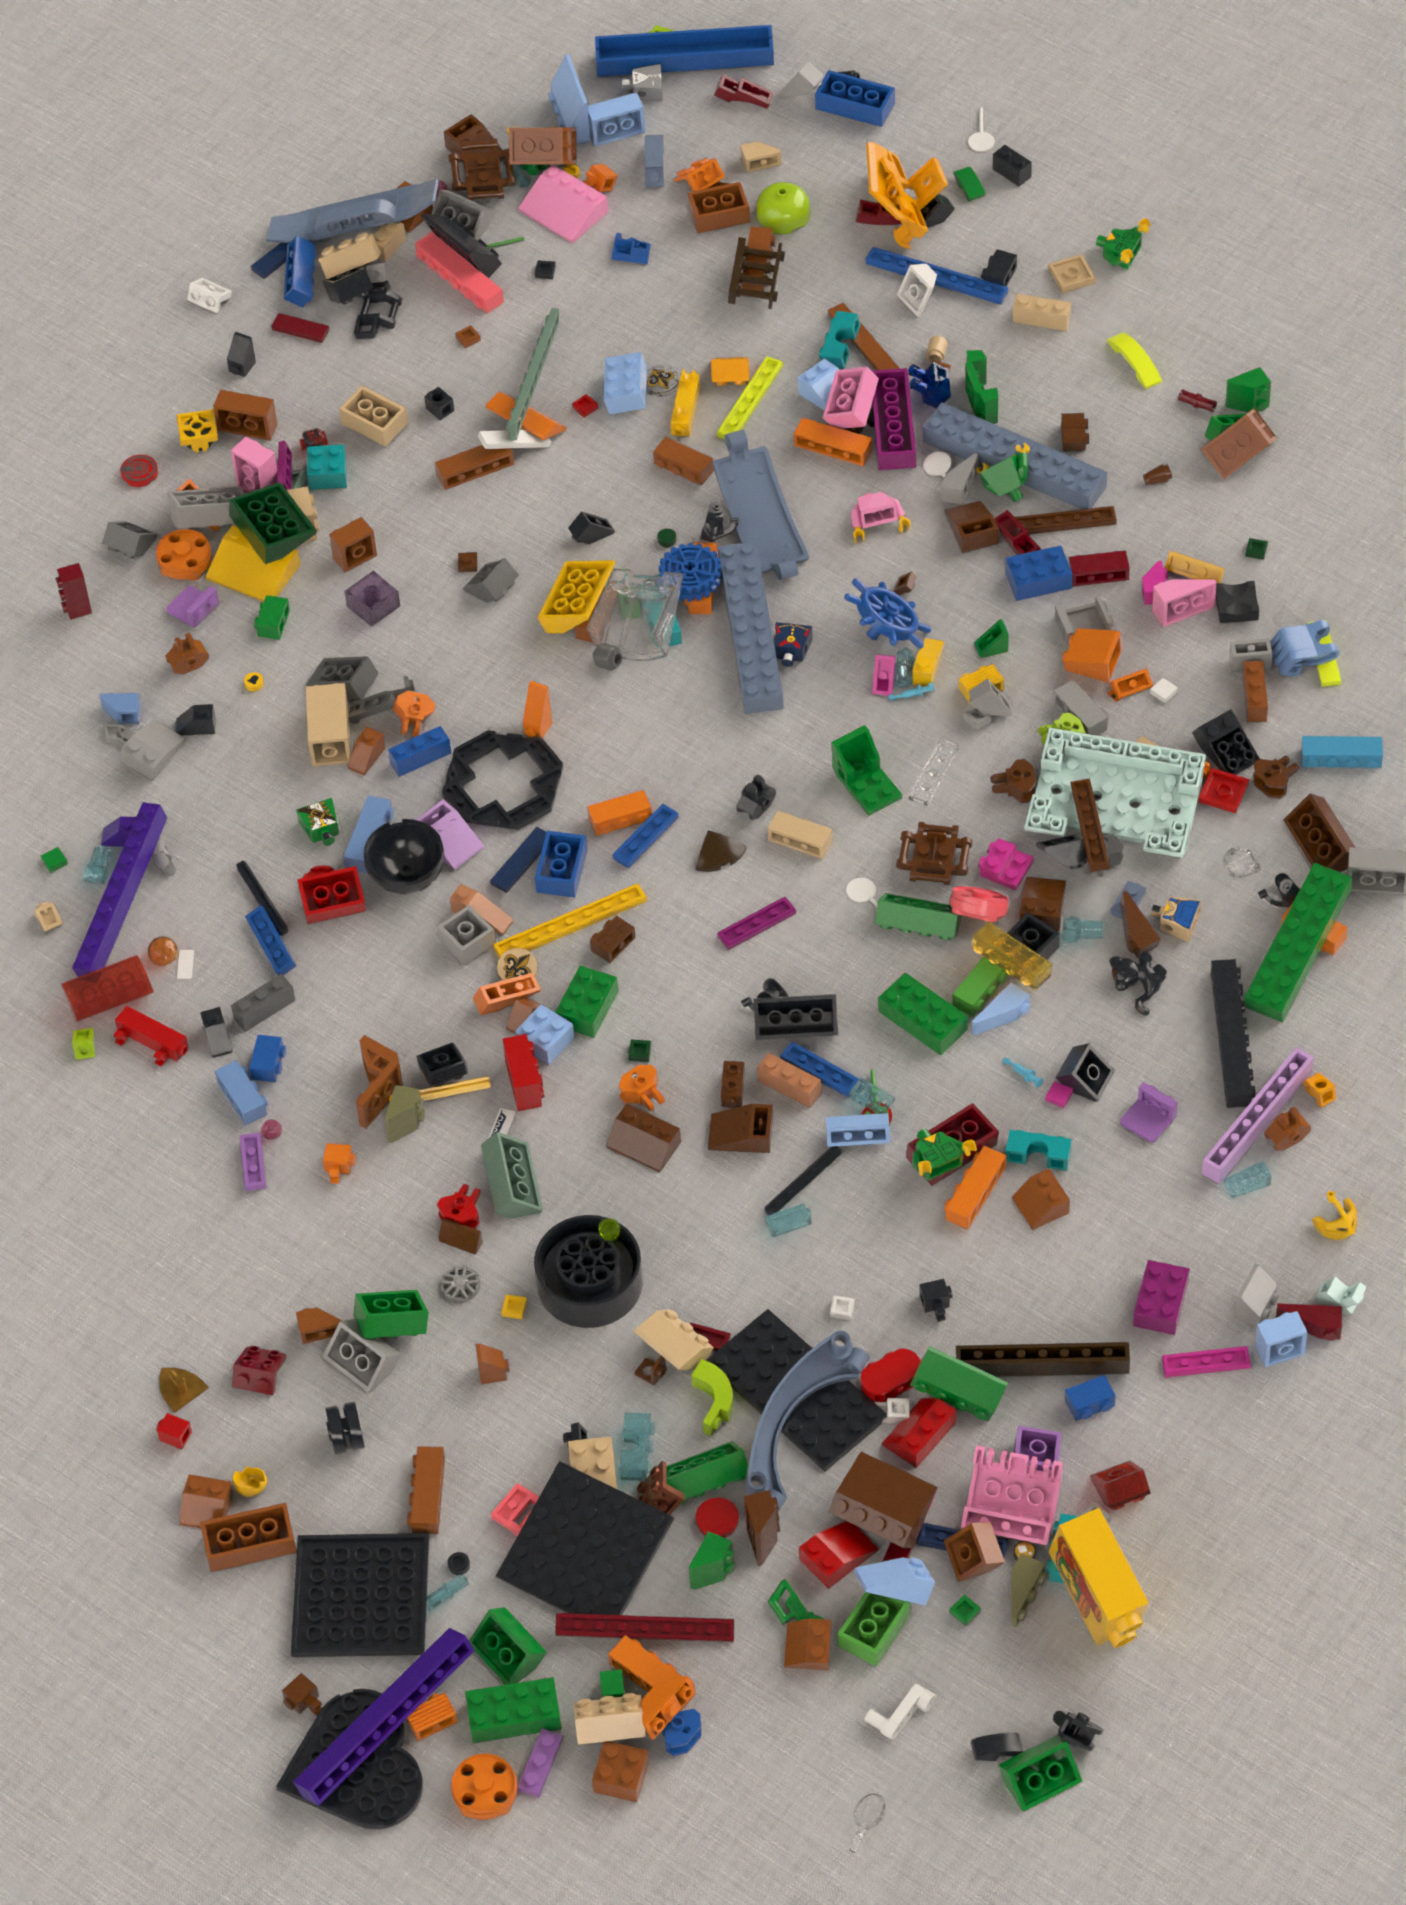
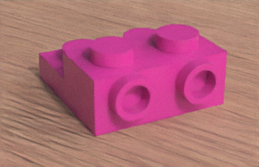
M998 838L995 843L991 842L987 849L988 855L981 857L978 867L980 868L981 877L1017 890L1032 866L1034 857L1016 850L1015 844Z

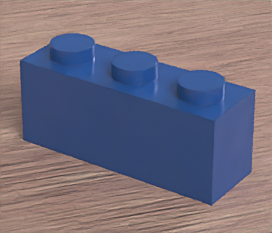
M438 726L388 749L390 764L399 777L451 754L450 739L443 728Z

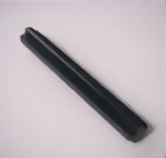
M246 861L238 862L236 864L238 872L258 903L266 909L279 935L287 934L289 932L288 926Z
M834 1146L824 1152L764 1207L765 1213L770 1217L774 1216L841 1155V1148Z

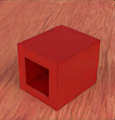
M166 1413L165 1417L158 1422L156 1427L159 1441L181 1450L192 1434L189 1421Z

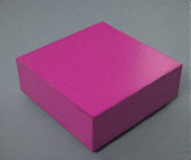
M1054 1081L1045 1097V1101L1065 1108L1073 1094V1088Z

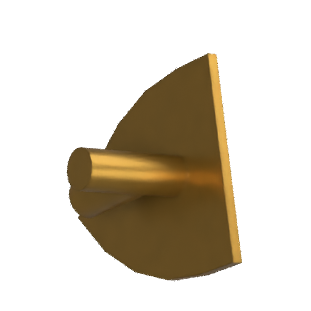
M179 1368L161 1369L159 1378L160 1391L163 1399L174 1413L209 1389L203 1380L187 1370Z

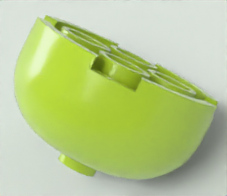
M789 182L771 184L757 198V221L764 228H773V233L790 234L792 230L806 226L810 219L809 198L806 192L796 184Z

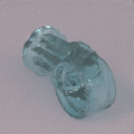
M905 647L896 653L897 663L895 664L894 672L896 673L895 684L898 687H909L912 684L910 671L911 664L915 662L913 652Z

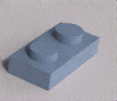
M1127 881L1110 909V914L1122 919L1119 902L1122 893L1127 891L1138 906L1146 894V887Z

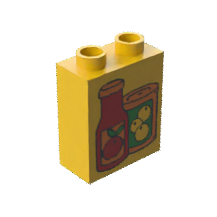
M1100 1508L1059 1525L1049 1554L1059 1570L1096 1645L1099 1646L1110 1641L1113 1648H1119L1137 1638L1135 1630L1144 1624L1141 1618L1149 1602Z

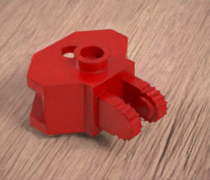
M463 1184L459 1192L455 1191L454 1195L440 1198L437 1208L439 1209L438 1216L441 1221L443 1218L452 1221L456 1220L462 1225L477 1229L480 1220L475 1204L480 1197L481 1190L475 1188L469 1197L466 1195L469 1185Z

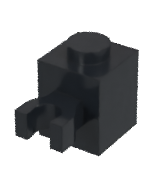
M944 1278L919 1284V1296L925 1313L934 1311L937 1322L946 1320L944 1315L946 1314L945 1308L950 1307V1298H953L950 1285L946 1286Z

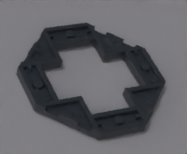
M487 730L454 748L452 762L449 765L446 775L447 779L442 789V797L460 814L466 823L519 830L552 812L564 768L563 762L542 737L524 738L520 734L507 733L502 735L496 734V731ZM497 748L503 752L508 760L526 751L543 771L542 775L530 781V786L537 793V796L508 812L497 800L479 808L462 788L463 785L476 779L475 773L468 764Z

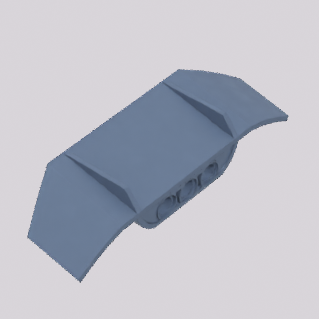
M436 178L422 184L396 188L311 208L298 213L271 217L266 241L290 243L297 235L310 242L315 240L323 242L324 238L388 223L400 224L401 220L420 213L435 202L439 180Z

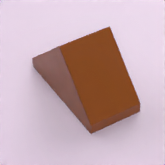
M529 998L516 1000L506 1029L515 1033L521 1024L540 1006V1003Z

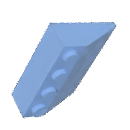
M567 54L551 83V92L548 94L550 102L554 103V113L559 116L557 117L559 127H576L577 144L590 141L588 106L571 58Z

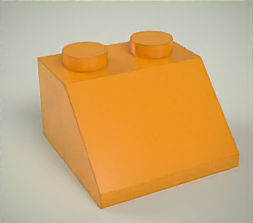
M749 357L711 358L712 382H716V386L727 385V382L734 381L735 385L746 384V381H749Z

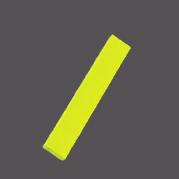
M768 356L765 357L718 429L717 437L725 439L724 435L743 429L782 369V361Z

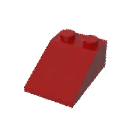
M844 1521L815 1534L799 1547V1560L827 1589H830L875 1554L878 1548L854 1524Z

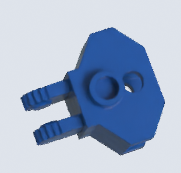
M695 1709L680 1711L665 1726L662 1734L665 1737L666 1752L672 1756L686 1754L701 1738V1714Z

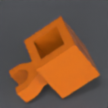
M605 164L591 165V168L585 174L587 178L583 180V183L594 187L599 192L612 191L618 175Z
M326 1143L323 1157L325 1172H329V1177H331L330 1183L339 1184L340 1173L350 1174L351 1166H355L356 1154L352 1153L351 1145Z

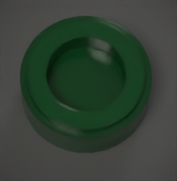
M669 528L660 530L657 535L659 545L663 547L673 546L677 541L676 532Z

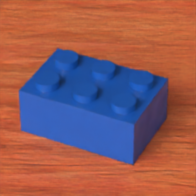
M1061 545L1006 558L1005 573L1016 601L1072 589V572Z
M555 831L546 832L534 878L536 893L576 897L587 854L586 835Z

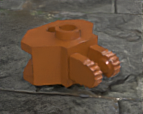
M190 633L185 634L186 639L180 640L178 637L175 638V643L172 644L173 647L165 655L167 663L171 664L172 671L175 674H186L202 667L209 659V654L200 640H193Z
M1292 1107L1288 1112L1281 1113L1274 1119V1122L1265 1130L1264 1136L1266 1139H1271L1274 1142L1276 1151L1286 1150L1302 1141L1311 1131V1126L1298 1112L1297 1108Z

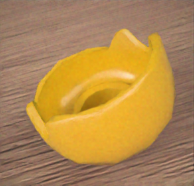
M246 1466L242 1472L236 1470L232 1477L236 1491L244 1497H254L265 1490L268 1482L265 1472L258 1467Z

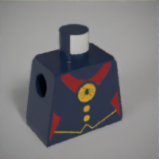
M776 622V658L782 659L784 666L791 667L794 661L804 660L813 640V629L809 625Z

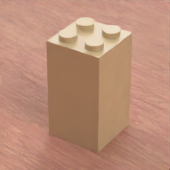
M345 683L307 686L308 744L312 766L349 763L351 743L349 707Z

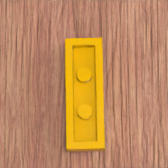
M1169 551L1164 567L1168 571L1195 580H1215L1217 583H1221L1225 571L1223 567L1175 551Z

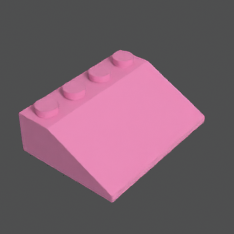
M552 164L539 176L518 207V211L573 243L608 213L607 196Z

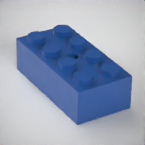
M830 70L827 71L821 82L822 84L815 93L816 110L880 127L885 123L895 104V87Z

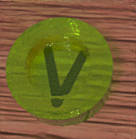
M608 1218L600 1222L598 1228L601 1238L614 1240L619 1236L620 1225L615 1219Z

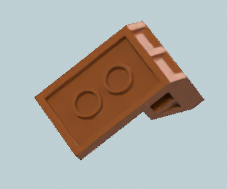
M576 127L509 128V164H577Z
M1254 408L1201 450L1222 478L1225 479L1278 438Z
M363 1035L359 1042L369 1086L364 1093L358 1096L356 1106L359 1124L367 1129L389 1103V1096L393 1094L395 1085L403 1086L398 1053Z

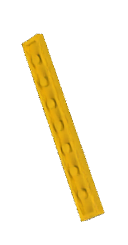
M638 883L499 941L493 944V949L499 959L502 954L510 949L534 950L647 902V897Z

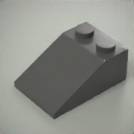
M368 656L323 658L306 686L345 683L347 701L360 700L365 696V693L374 683L379 673Z

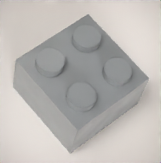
M470 905L437 926L439 941L463 965L496 943L494 929Z

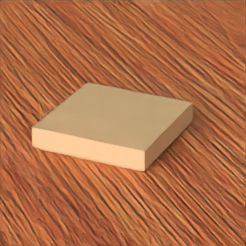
M1082 254L1048 264V270L1061 293L1096 283V278Z

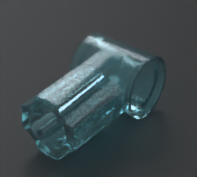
M99 845L94 848L90 862L85 865L83 870L84 882L105 884L107 866L112 855L111 850L106 846Z
M1069 916L1064 920L1062 937L1069 943L1077 942L1080 938L1103 939V921L1080 920L1076 916Z

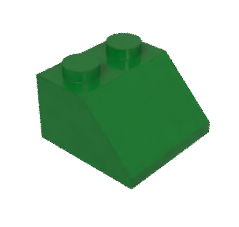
M1261 367L1227 380L1225 401L1227 408L1243 412H1250L1255 408L1258 412L1269 407L1271 381Z
M708 1531L689 1565L691 1589L696 1590L724 1581L727 1574L733 1572L735 1567L733 1558L735 1551H733L732 1541Z

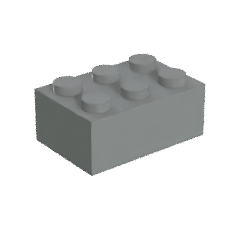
M1350 847L1347 875L1352 877L1351 891L1406 895V851Z

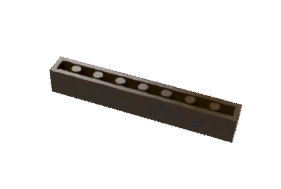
M1129 1342L956 1346V1359L995 1377L1130 1373Z

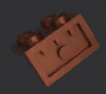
M661 1461L658 1466H654L649 1476L645 1480L640 1481L636 1489L638 1500L668 1515H671L685 1499L684 1493L667 1484L666 1462Z

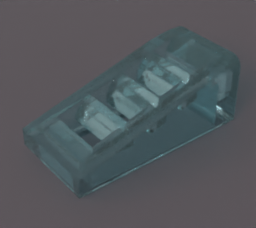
M862 1077L849 1092V1099L880 1114L886 1113L895 1101V1097ZM870 1093L873 1094L869 1099L866 1098ZM877 1096L880 1097L876 1103L873 1102ZM884 1099L887 1100L883 1107L879 1106Z
M1264 1161L1224 1179V1184L1231 1197L1235 1198L1270 1186L1272 1177ZM1237 1182L1239 1188L1236 1189L1233 1183Z

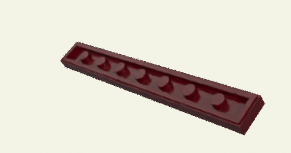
M556 1613L555 1636L622 1639L626 1635L630 1639L734 1642V1619Z

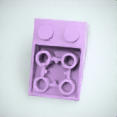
M444 799L416 819L427 823L438 832L444 847V861L454 870L484 848L482 842L460 814Z

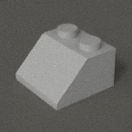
M1254 1264L1237 1295L1235 1319L1256 1328L1257 1324L1268 1319L1271 1305L1275 1306L1279 1298L1277 1283L1258 1264Z

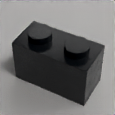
M1003 145L993 153L992 169L1020 187L1031 178L1032 162L1007 145Z
M996 249L994 255H991L988 260L987 268L983 269L981 278L1007 287L1017 269V255Z

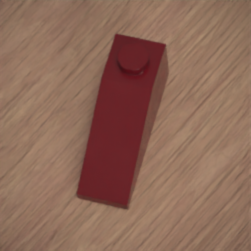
M1277 1303L1276 1318L1284 1313L1297 1311L1308 1334L1329 1341L1341 1340L1342 1306Z

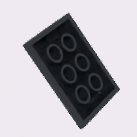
M421 215L422 219L436 236L486 277L489 278L502 264L498 259L499 254L492 248L490 250L487 249L486 243L481 239L477 241L474 238L475 235L469 229L465 231L463 225L455 219L453 221L449 217L439 215Z

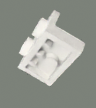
M201 278L190 283L187 300L217 313L220 309V303L231 298L232 291Z

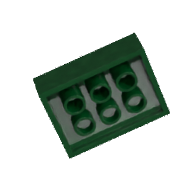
M281 482L230 499V518L264 564L284 558L317 533L315 527Z

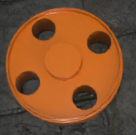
M180 529L168 533L159 541L156 548V559L162 575L173 579L195 581L201 578L202 573L210 566L212 552L210 544L203 534L191 529Z
M484 1753L473 1755L460 1763L452 1777L451 1791L454 1803L463 1816L488 1820L510 1812L517 1796L518 1786L516 1775L508 1762L499 1756ZM498 1770H504L501 1774L495 1773ZM466 1772H472L470 1776L463 1775ZM499 1799H505V1800H506V1801H504L503 1803H497V1802H496V1801L499 1800ZM467 1801L473 1802L471 1805H465L464 1803Z

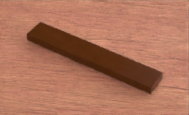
M1114 506L1015 517L1029 534L1117 525Z
M1090 778L1070 782L1090 873L1110 869Z

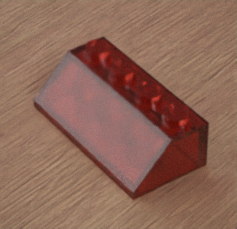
M138 955L61 983L75 1022L154 992Z

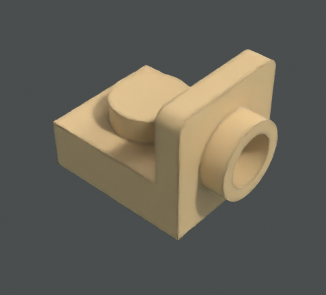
M43 902L36 906L37 909L34 910V916L37 917L44 933L63 925L53 902L49 904Z

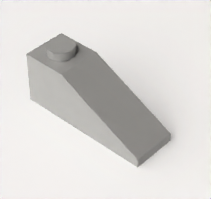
M808 61L777 96L783 98L807 95L812 89L816 91L822 84L820 80L824 75Z
M974 453L945 475L943 482H940L938 487V493L941 494V502L964 504L978 473L976 469L980 467L978 453Z

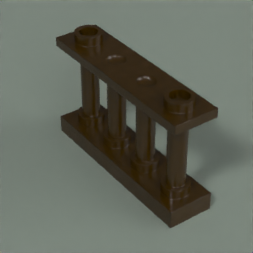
M739 237L728 303L735 304L736 297L747 296L768 299V309H772L773 302H777L778 291H775L779 266L780 262H784L785 251H782V243H779L777 252L760 250L745 246L746 238ZM750 255L776 259L775 265L748 262L744 257ZM752 269L773 272V278L744 275V273H741V270ZM746 282L771 286L770 292L743 289L739 284Z

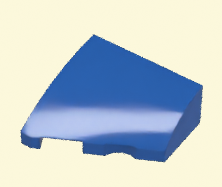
M616 233L611 260L648 264L650 243L642 242L632 237L625 240L621 238V233Z

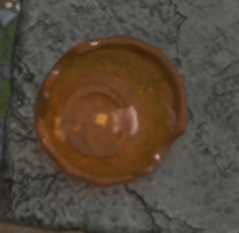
M160 936L154 938L148 946V957L155 965H169L178 957V947L174 940L169 937Z

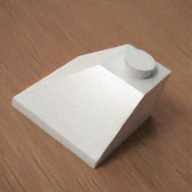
M927 264L910 265L897 293V296L917 317L922 315L934 288L937 276Z

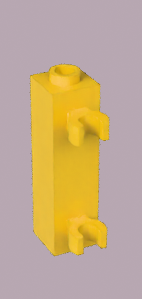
M683 369L681 372L670 422L671 435L690 437L700 391V374H696L695 370H692V373H685V369Z

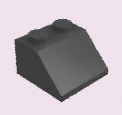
M127 521L108 522L102 544L107 545L111 551H122L124 556L135 558V556H143L156 540L158 534Z
M503 558L485 564L463 587V590L486 603L491 601L497 602L504 596L503 592L506 589L508 590L516 583L515 579L519 574L507 559Z

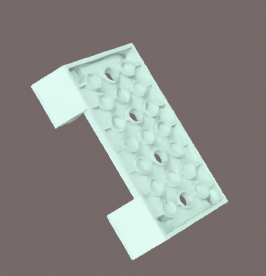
M1049 728L1041 759V772L1035 795H1032L1024 830L1064 837L1068 830L1081 833L1070 782L1090 778L1093 794L1101 797L1095 803L1103 834L1115 836L1120 840L1143 843V851L1183 858L1187 850L1202 785L1206 754ZM1055 788L1062 790L1060 794H1053L1051 791ZM1132 802H1138L1140 803V806L1138 808H1133L1130 806V804ZM1171 809H1178L1180 813L1172 815L1169 811Z

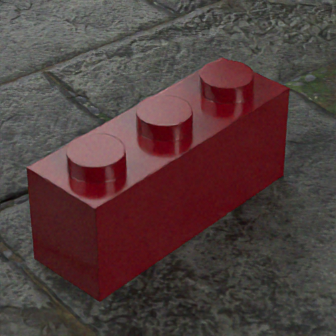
M1126 550L1069 557L1068 564L1072 572V587L1129 580L1130 566Z
M76 563L57 569L58 577L55 580L58 589H60L58 590L60 599L64 601L61 602L63 612L68 613L70 620L92 614L85 578L80 564Z

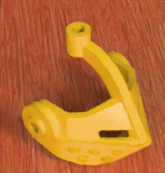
M1328 1191L1327 1201L1334 1204L1341 1218L1334 1221H1325L1322 1217L1315 1216L1312 1218L1314 1227L1323 1236L1329 1239L1343 1240L1355 1234L1357 1210L1352 1200L1346 1198L1343 1201L1345 1208L1349 1211L1346 1214L1336 1199L1335 1192ZM1337 1228H1346L1347 1230L1341 1231L1337 1230Z

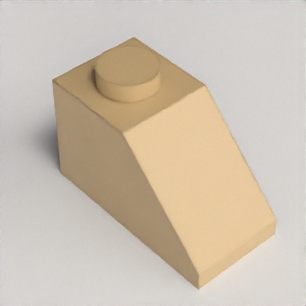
M758 141L740 145L741 160L747 173L781 165L780 149Z

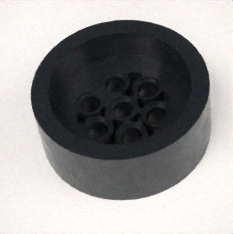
M599 1215L571 1217L559 1222L548 1230L536 1248L534 1267L538 1295L545 1309L559 1321L581 1328L601 1327L624 1317L637 1303L643 1286L640 1249L633 1234L619 1222ZM612 1225L613 1237H611L610 1230L607 1232L605 1236H603L607 1229Z

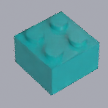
M345 444L307 447L309 490L347 488Z

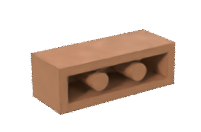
M770 1053L765 1056L757 1067L759 1082L809 1108L812 1107L821 1095V1080Z

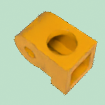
M1317 1072L1303 1081L1306 1092L1316 1099V1104L1321 1108L1336 1100L1335 1085L1321 1073Z

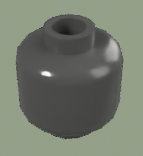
M602 643L593 651V660L599 668L614 670L622 662V653L617 646Z

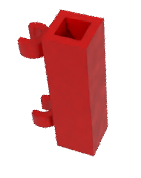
M127 1005L115 1019L117 1028L113 1035L117 1038L115 1043L123 1046L129 1037L156 1051L153 1055L157 1059L155 1064L161 1067L166 1063L167 1058L177 1062L188 1051L189 1046L185 1035Z

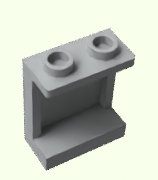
M1100 595L1095 596L1094 603L1065 610L1062 603L1055 605V620L1066 646H1069L1070 636L1075 634L1077 628L1111 630V627L1114 626L1112 616H1108L1107 604L1105 601H1102Z

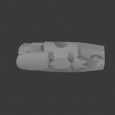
M159 838L152 854V859L156 866L163 870L166 875L172 877L176 869L165 843Z

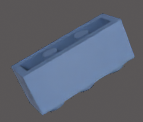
M235 1060L215 1070L218 1085L245 1126L267 1115L266 1106H268V1103L263 1094H258V1087L254 1080H249V1074L245 1066H240L238 1061Z

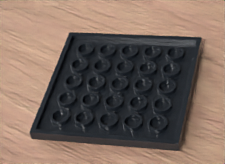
M559 1461L498 1570L496 1577L565 1613L622 1615L674 1518Z
M429 1533L298 1535L291 1656L422 1655L425 1652Z

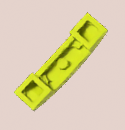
M1122 332L1107 339V343L1116 353L1120 352L1135 370L1136 378L1145 389L1162 382L1150 357L1131 336Z

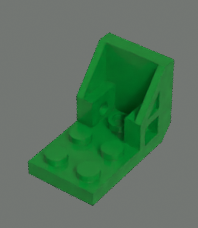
M865 725L831 742L832 767L836 777L868 816L902 799V793L880 768L879 753L871 733Z

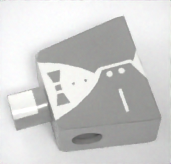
M661 64L633 69V79L622 80L623 91L634 90V93L637 92L640 100L663 101Z

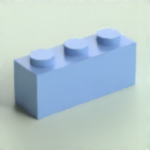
M888 1113L826 1117L827 1146L890 1143Z

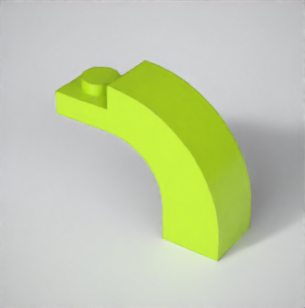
M701 1359L691 1375L692 1387L708 1393L714 1400L711 1409L703 1421V1433L712 1436L713 1432L720 1428L722 1420L729 1423L733 1413V1393L726 1374L716 1365Z

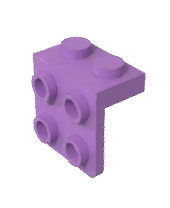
M187 586L166 607L167 613L195 628L219 604L217 590L209 586L204 592H201L193 586Z
M1143 1082L1138 1087L1137 1101L1120 1119V1124L1146 1141L1154 1143L1177 1117L1178 1102L1171 1096H1166L1158 1091L1156 1087Z

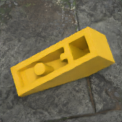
M925 638L923 642L924 647L919 650L912 670L913 685L918 686L917 684H920V686L924 687L934 682L945 641Z

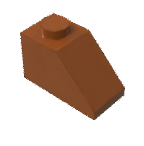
M369 727L364 729L355 742L348 763L349 769L365 776L385 750L383 733Z
M317 1307L305 1308L296 1312L303 1344L332 1338L339 1322L342 1321Z
M480 1343L475 1344L481 1384L507 1381L506 1372H510L508 1359L503 1358V1351Z

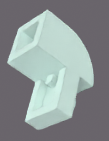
M1333 1277L1323 1281L1315 1299L1326 1306H1342V1314L1349 1315L1353 1313L1355 1307L1363 1300L1366 1286L1359 1282L1347 1287L1338 1278Z

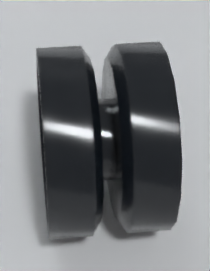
M355 1401L343 1405L344 1418L340 1417L339 1408L336 1405L326 1407L328 1420L326 1425L329 1439L333 1443L335 1455L346 1452L345 1438H349L353 1450L365 1448Z

